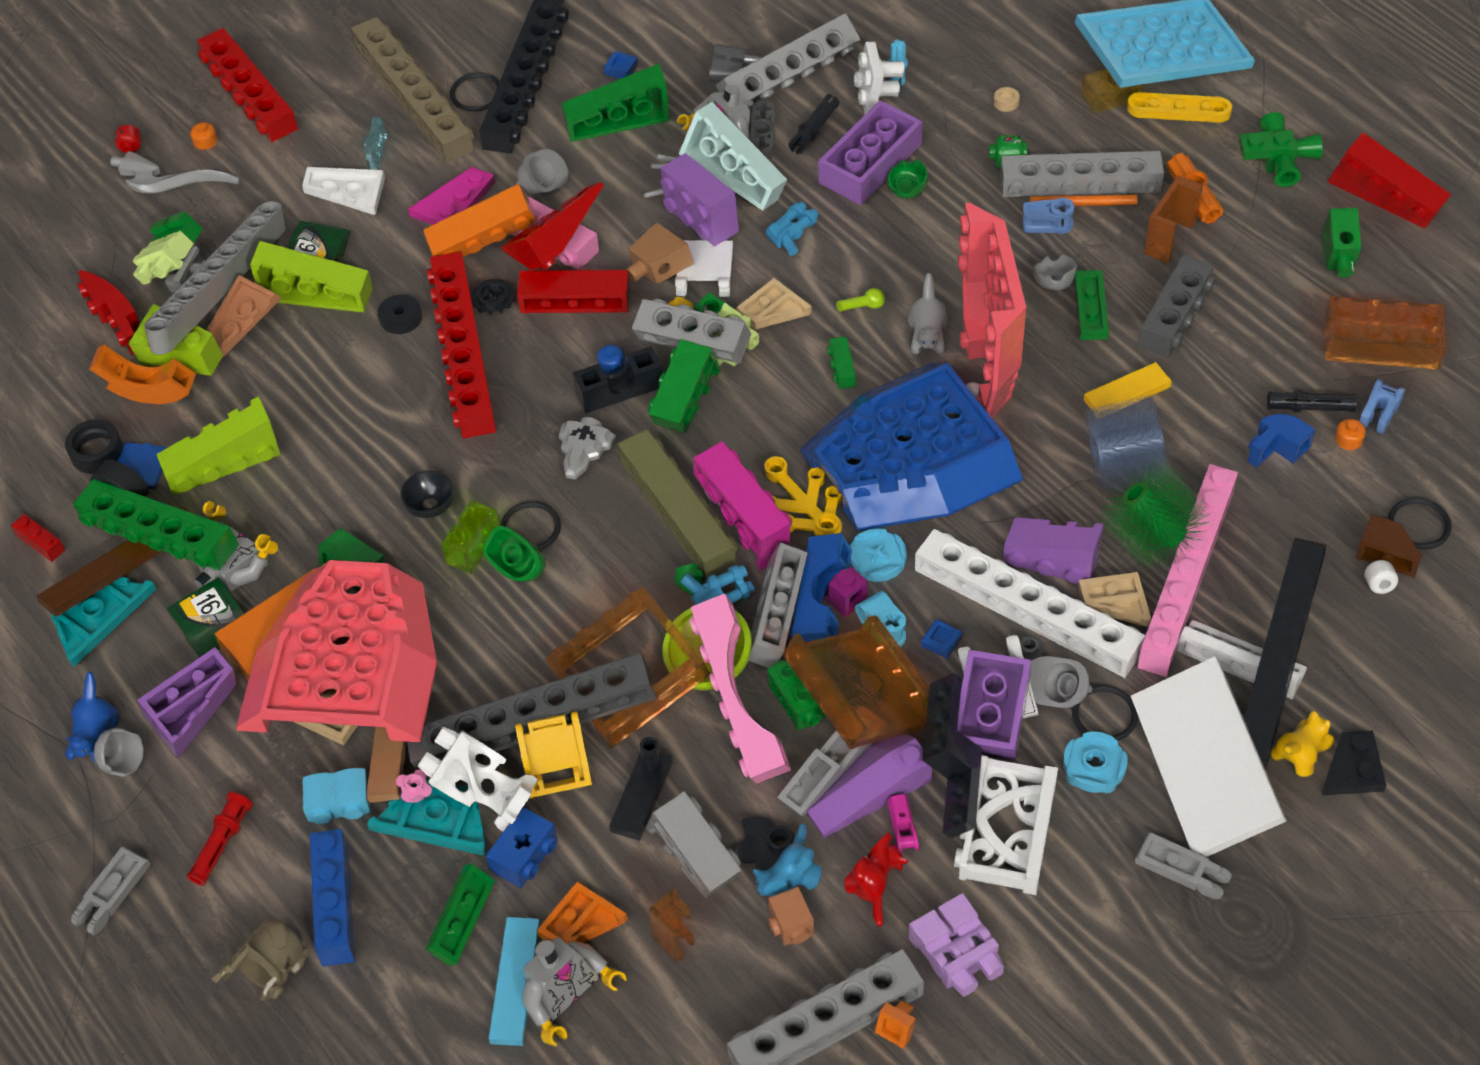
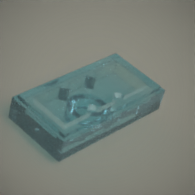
M373 117L369 137H365L364 140L368 170H380L387 135L384 122L379 117Z

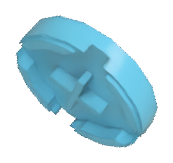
M867 529L858 533L850 545L852 549L850 567L868 581H888L897 577L905 567L907 561L906 545L900 536L895 533L894 535L888 533L886 529Z

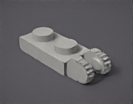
M1151 832L1148 833L1135 859V864L1188 888L1197 889L1202 895L1214 900L1221 899L1224 890L1219 885L1202 878L1203 874L1205 873L1210 879L1222 884L1228 883L1232 877L1228 869L1209 861V858Z
M121 847L84 894V899L71 917V923L81 927L92 915L93 907H96L98 910L93 915V918L90 919V922H88L87 932L93 935L99 934L108 923L109 916L114 914L150 867L149 860L125 847Z

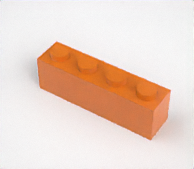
M517 184L424 229L423 232L433 256L462 251L464 257L470 253L480 251L483 247L493 242L501 241L518 230L528 228L531 224L537 222L528 196L521 186Z

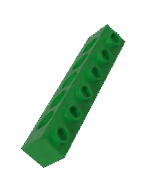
M95 479L91 481L73 503L79 514L78 518L84 525L103 529L110 535L117 534L123 536L132 543L139 542L148 545L151 549L158 552L160 550L165 551L180 560L187 559L193 561L202 568L209 567L219 571L239 546L232 529L228 525Z

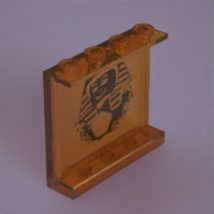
M876 615L867 617L859 630L804 642L799 633H797L783 652L784 658L850 749L926 728L930 686Z

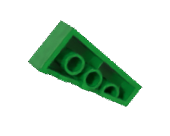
M659 63L561 103L564 124L570 142L669 122L667 86Z

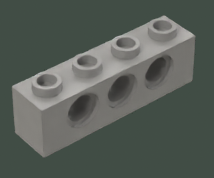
M643 299L632 326V330L641 341L674 348L678 346L680 339L711 348L718 359L741 364L751 337V332L745 321L738 317L730 316L729 318H724L712 311L698 312L689 306L681 304L678 307L672 306L660 299H653V301ZM671 320L668 325L663 326L666 321ZM697 326L695 330L688 332L691 327ZM723 332L719 337L713 338L716 333Z
M779 543L771 555L751 629L752 651L748 661L770 668L783 655L808 552Z

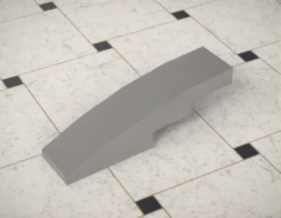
M859 707L843 729L838 727L821 750L816 748L777 798L803 817L827 790L872 746L886 729L885 724L865 709Z

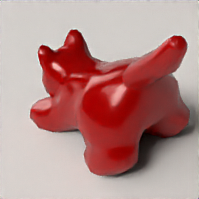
M889 832L870 850L866 858L863 856L844 879V887L847 893L855 894L861 900L872 903V917L878 927H882L884 923L882 895L886 888L889 871L893 869L901 871L903 869L902 864L908 863V860L903 858L901 852H899L896 844L889 845L892 838Z

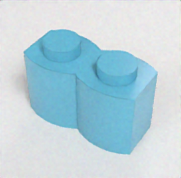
M351 768L336 773H317L303 777V811L308 822L326 824L338 817L354 820L370 813L371 805L366 797L369 779L366 770L363 768Z

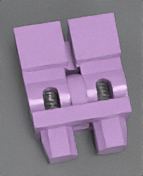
M963 893L939 906L938 914L935 910H932L909 924L908 939L915 948H919L924 954L932 969L942 979L947 989L953 986L965 997L978 987V981L973 976L975 972L981 970L989 981L1003 974L1004 965L998 956L999 945L992 938L987 928L980 922L977 912Z

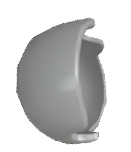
M1064 254L1060 255L1057 260H1051L1049 256H1046L1041 262L1034 265L1032 275L1041 288L1049 291H1062L1071 285L1076 273L1077 264L1074 259Z
M122 728L107 729L99 736L95 743L94 760L100 770L105 773L128 776L137 771L143 761L144 747L142 740L138 734Z

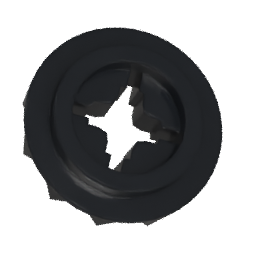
M490 279L481 282L474 288L471 299L473 307L478 308L480 313L488 312L491 316L493 312L498 311L502 314L503 309L511 308L512 301H515L513 287L508 282L500 279ZM489 293H491L492 296H494L495 298H498V300L493 301L492 299H489Z

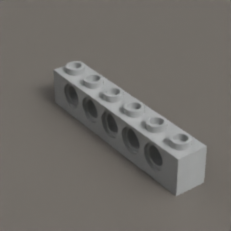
M845 13L723 78L716 87L721 92L725 90L727 85L737 86L740 89L739 99L749 108L754 104L753 100L760 97L761 100H764L775 93L773 89L779 86L781 89H785L795 82L793 78L800 75L803 79L815 72V66L820 64L823 68L835 61L834 56L839 53L842 57L855 50L853 45L861 39ZM826 39L831 40L834 47L829 46ZM806 49L813 53L814 58L808 56ZM786 60L793 64L794 69L787 66ZM766 71L772 74L773 80L766 76ZM745 82L751 84L753 91L746 88Z
M1161 151L1002 156L1000 176L1002 197L1161 192L1164 171Z
M903 949L894 954L892 952L886 953L877 960L876 964L866 969H856L846 980L838 984L831 983L826 985L819 991L818 995L808 1000H798L788 1011L778 1016L776 1014L768 1016L760 1023V1026L749 1032L744 1030L735 1034L730 1042L727 1043L728 1057L733 1065H796L877 1021L880 1010L886 1002L896 1007L902 1000L910 1003L923 996L924 980ZM883 981L889 983L890 986L882 989L876 987L875 984ZM850 997H857L861 1002L850 1004L846 1000ZM824 1012L832 1015L828 1020H821L816 1016ZM793 1028L803 1031L798 1036L789 1035L787 1032ZM763 1044H769L774 1047L768 1052H762L757 1049Z

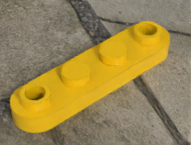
M1137 92L1128 98L1127 111L1130 115L1137 118L1221 123L1231 117L1232 103L1223 97Z

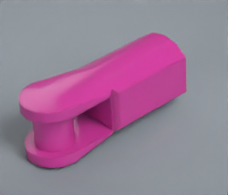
M905 794L891 796L887 800V805L899 852L902 853L903 849L914 847V850H919L918 837L908 796ZM910 831L911 835L900 836V833Z

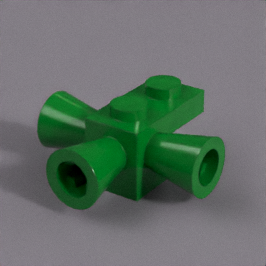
M1279 112L1268 113L1260 119L1259 127L1262 132L1239 134L1238 142L1243 160L1263 159L1266 173L1274 172L1275 184L1280 187L1293 186L1301 179V173L1295 165L1296 157L1318 160L1322 157L1321 135L1317 133L1295 140L1293 131L1285 130V117Z

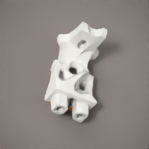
M443 726L434 741L447 749V753L441 761L427 751L418 767L430 777L428 780L429 784L469 807L476 801L494 810L498 814L494 823L498 829L504 832L509 823L513 824L520 810L531 796L532 789L538 778L528 774L520 778H512L496 770L499 764H504L506 758L465 731L461 730L460 733H457ZM479 753L486 755L490 758V764L482 765L477 763L475 756ZM484 779H491L494 782L495 789L492 794H487L482 790L481 782ZM459 780L467 782L468 790L465 792L459 791L455 783Z

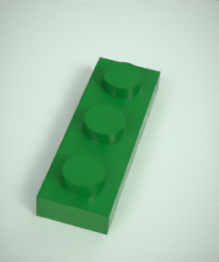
M1102 270L1076 271L1074 283L1080 340H1108L1109 329Z
M472 863L464 865L425 950L448 966L457 965L495 882L493 878Z

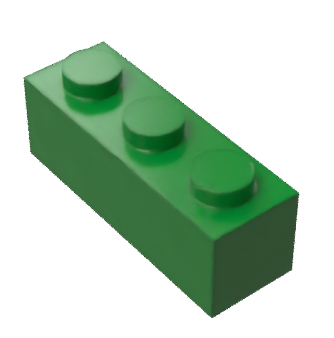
M847 336L830 338L827 354L831 356L830 368L834 369L832 373L833 382H837L838 389L856 387V376Z

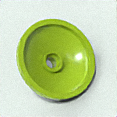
M691 608L681 613L667 630L663 642L664 663L669 673L680 684L695 690H712L714 688L709 674L713 673L710 662L705 663L701 655L699 646L704 644L701 636H696L693 631L690 618L694 616ZM736 610L741 631L734 655V678L745 668L752 651L750 628L745 619Z

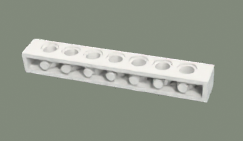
M933 529L915 553V571L1123 678L1127 676L1140 656L1141 647L1146 635L1140 633L1136 628L1126 626L1114 620L1110 615L1103 612L1100 613L1086 606L1081 600L1073 599L1059 592L1055 587L1047 586L1033 579L1029 574L1019 572L1007 566L1003 561L993 559L981 553L976 547L968 546L956 540L950 534Z

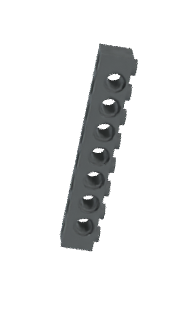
M642 653L627 655L621 660L606 665H597L591 670L576 675H567L561 680L549 684H540L531 690L519 694H510L501 700L480 704L473 709L458 714H450L443 719L431 723H425L421 742H407L411 763L416 770H421L418 764L427 751L442 761L448 750L434 740L443 726L457 733L463 730L498 752L519 745L515 724L521 723L524 730L523 733L529 732L528 721L565 714L566 723L568 724L572 723L571 712L577 711L579 723L582 724L655 700L657 696L650 669ZM479 753L475 756V759L486 755Z

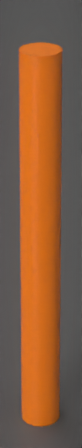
M1137 194L1030 196V202L1067 198L1074 203V206L1137 205Z

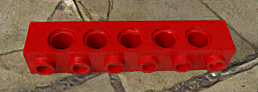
M224 27L197 40L200 48L197 51L199 59L204 65L208 64L213 77L220 79L223 89L226 93H231L235 104L238 107H243L247 119L255 122L260 135L265 134L272 143L298 130L293 110Z

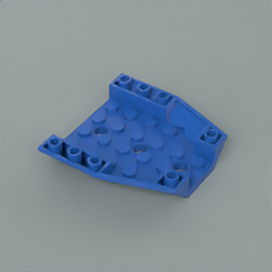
M930 363L860 395L800 448V452L812 468L822 467L843 497V512L857 531L949 516L1023 481L1009 439L949 363ZM952 412L959 414L960 417L952 419L947 417L946 414ZM903 435L906 437H910L911 439L909 441L902 442L897 440L896 438L898 436ZM854 458L861 462L856 465H850L846 461Z

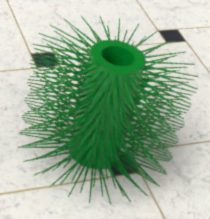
M1160 468L1159 472L1155 473L1151 480L1148 476L1146 482H1144L1146 476L1143 480L1142 469L1139 482L1136 483L1135 474V484L1131 485L1125 493L1118 492L1123 493V497L1109 498L1123 501L1121 504L1113 505L1115 506L1114 508H1120L1111 512V515L1117 519L1115 521L1117 523L1111 529L1119 523L1116 528L1121 527L1119 528L1120 532L1117 534L1121 536L1125 531L1124 535L1127 532L1129 533L1127 536L1130 535L1132 537L1130 541L1134 539L1131 543L1135 541L1134 548H1132L1134 549L1133 552L1140 546L1139 550L1142 549V553L1147 551L1144 556L1143 554L1140 555L1141 559L1147 554L1148 556L1150 555L1149 559H1151L1158 550V555L1161 556L1163 548H1165L1163 555L1167 549L1168 560L1169 551L1172 547L1175 559L1176 551L1174 546H1179L1184 537L1190 539V537H1186V534L1204 532L1188 531L1187 527L1193 526L1192 524L1203 525L1202 523H1196L1197 521L1189 523L1197 519L1195 512L1200 506L1194 510L1195 508L1193 507L1195 506H1191L1192 503L1189 504L1191 502L1189 501L1190 498H1184L1185 495L1182 496L1184 494L1182 492L1185 490H1177L1178 487L1175 488L1177 486L1175 484L1178 483L1177 481L1167 483V480L1170 478L1168 473L1163 479L1161 478L1160 472L1163 468Z

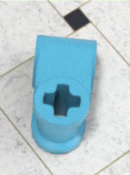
M881 590L855 605V612L860 622L872 632L881 645L888 649H897L904 645L906 641V632L904 631L906 617L893 604L884 591Z

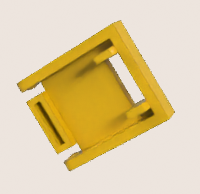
M577 711L571 712L572 723L568 724L566 723L565 714L528 721L529 732L523 733L524 730L521 723L515 724L525 774L538 778L530 798L592 785ZM568 768L573 769V778L543 784L542 774Z

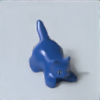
M89 671L85 676L83 697L76 700L71 710L73 727L71 736L66 738L69 741V745L65 753L68 760L84 757L89 754L95 762L94 747L97 739L104 730L115 728L118 724L119 716L116 707L101 697L96 696L95 677L93 672Z

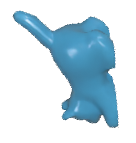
M805 824L799 825L792 844L783 850L777 862L770 869L753 870L756 876L757 893L759 895L773 897L798 885H802L808 890L814 889L821 880L822 870L813 861V849L804 844L807 836Z

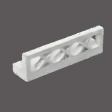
M1192 620L1188 627L1185 626L1180 634L1177 651L1202 662L1216 656L1223 671L1254 683L1263 649ZM1295 663L1286 697L1293 699L1306 673V666Z

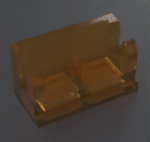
M673 888L649 908L653 939L676 962H679L684 957V954L679 947L678 938L686 939L690 945L694 944L692 934L684 927L682 918L683 913L684 917L689 919L690 910L679 898L678 892Z

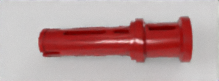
M228 792L226 796L227 802L220 815L218 814L214 817V828L193 867L186 876L192 883L205 886L231 836L239 833L241 829L240 822L245 813L251 811L253 803L247 797L236 792Z

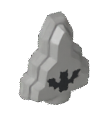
M584 417L580 422L567 421L562 424L559 439L562 441L561 450L565 454L563 465L566 478L576 480L587 470L591 461L599 459L604 450H610L615 442L616 435L607 428H604L597 419Z

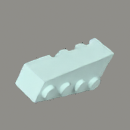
M713 102L696 111L679 154L686 153L727 187L762 211L778 201L787 182L783 174Z

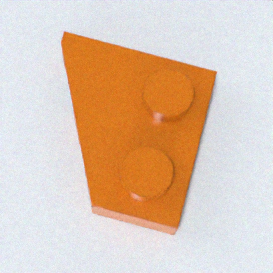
M576 882L537 929V934L543 940L553 941L556 938H560L566 944L570 941L585 943L624 924L628 920L627 913L579 882Z

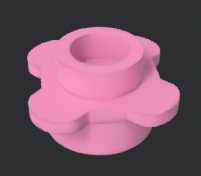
M416 770L414 774L407 776L399 775L396 778V785L401 788V798L405 802H419L432 793V787L427 785L426 774L422 770Z

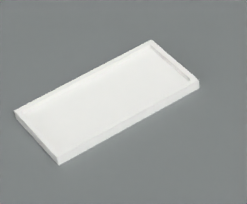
M1216 656L1131 695L1191 851L1207 857L1287 822Z

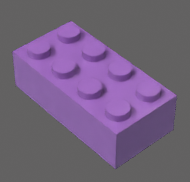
M880 100L818 161L819 184L862 205L887 180L890 170L901 160L906 161L922 144L923 121Z

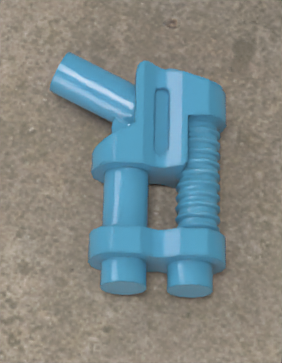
M803 202L794 203L777 222L770 224L766 228L765 234L777 248L784 246L790 256L796 255L798 248L793 240H798L803 235L804 229L812 227L817 222L819 214L815 209L807 210Z
M733 565L728 568V572L717 577L714 574L708 576L706 583L703 585L688 573L680 580L685 587L694 593L690 598L694 605L724 594L721 587L732 582L735 584L736 589L726 594L732 603L749 598L750 593L755 591L751 581L744 582L743 580L748 575L743 565L739 567Z

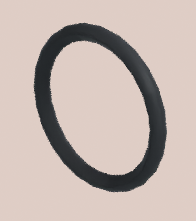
M477 72L464 75L454 82L450 90V98L453 104L465 111L478 112L488 109L491 102L476 107L461 104L455 97L458 85L471 78H486L493 81L498 87L500 81L490 74Z
M1408 498L1392 507L1388 515V519L1394 521L1395 514L1401 507L1414 503L1430 506L1443 517L1445 522L1443 535L1431 543L1413 542L1417 549L1426 550L1438 547L1450 536L1452 529L1450 517L1437 503L1424 498Z
M524 502L509 509L503 516L500 526L506 527L509 518L521 509L530 507L540 508L547 511L553 517L555 528L552 536L544 543L537 545L539 550H543L557 539L561 529V522L557 512L550 506L540 502Z
M1108 685L1092 687V692L1088 693L1087 696L1096 692H1110L1120 696L1127 702L1131 710V722L1123 732L1112 736L1117 741L1126 738L1134 730L1138 720V714L1131 697L1116 687ZM1080 702L1072 707V718L1075 726L1083 734L1090 731L1083 726L1079 719L1078 709L1081 704Z

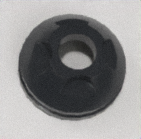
M437 471L416 473L409 477L401 488V500L405 509L413 516L419 518H432L444 513L450 507L454 498L453 485L450 479ZM433 498L438 501L432 508H424L422 506L423 501Z

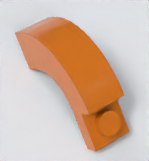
M104 344L97 348L89 370L108 381L106 389L133 401L152 404H168L183 399L189 395L196 376L194 371L176 359H172L159 367H145L132 363Z

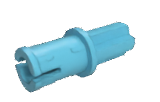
M896 39L891 44L888 61L904 62V74L900 78L902 86L906 82L905 68L908 66L906 44L904 41ZM899 77L889 78V81H899Z

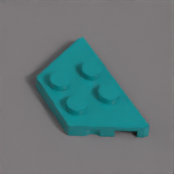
M120 577L61 615L55 617L50 613L70 665L75 667L156 591L154 583L145 580L144 584L130 582L129 578Z
M426 779L427 785L432 787L430 796L425 797L419 802L412 803L402 800L400 794V799L390 800L387 803L388 808L377 818L373 816L367 824L369 830L482 856H485L487 852L479 803L474 801L469 807L429 784V779ZM455 785L461 792L468 790V787Z

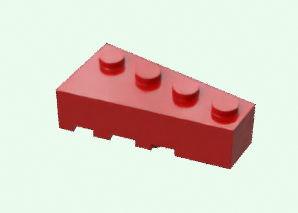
M1364 132L1346 151L1327 181L1424 229L1451 196L1445 189Z

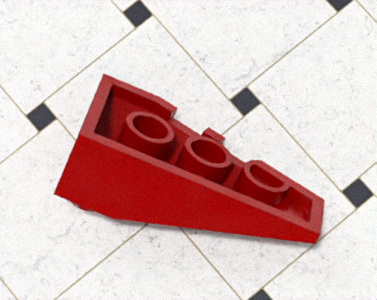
M600 181L585 187L561 204L563 210L558 208L540 218L543 224L538 223L531 228L524 229L504 244L501 249L530 270L540 267L545 270L556 263L555 257L563 252L604 185Z

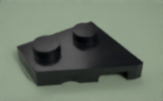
M1373 730L1342 732L1322 790L1323 796L1384 792L1386 781Z

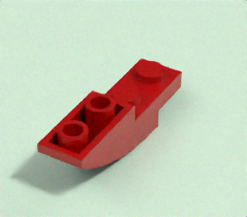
M85 270L78 271L81 282L77 286L84 299L89 297L90 300L86 301L92 316L98 315L102 324L108 322L112 330L117 328L118 331L114 333L121 348L126 346L131 356L134 355L129 342L140 326L134 308L127 298L105 279Z

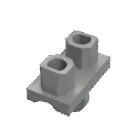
M197 246L191 247L188 254L181 259L184 263L180 269H177V274L167 276L165 284L171 292H176L206 261L200 256Z

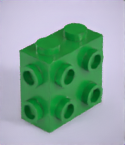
M821 643L814 647L804 648L797 655L785 661H777L767 669L768 687L797 731L805 727H813L823 718L831 714H839L847 709L846 707L839 706L829 708L827 706H833V704H829L823 699L822 701L825 705L822 704L820 700L821 695L814 686V683L816 684L814 681L815 673L819 665L827 673L821 677L824 685L842 703L851 705V701L845 702L825 681L826 676L833 675L834 673H828L821 664L823 662L830 672H833L824 660L828 662L838 675L840 674L836 671L838 665L836 666L837 661L831 652L827 653ZM844 674L847 677L845 681L853 688V684L847 680L849 677ZM834 684L837 689L841 690L838 685ZM821 691L822 695H828L827 697L830 696L835 700L834 706L835 702L837 704V700L834 696L825 691Z

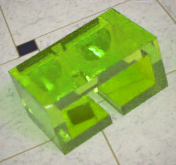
M470 500L457 519L459 525H453L441 545L446 564L472 574L484 556L483 544L492 530L499 526L496 509Z

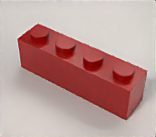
M628 270L520 271L517 292L520 313H626L629 309L630 294Z

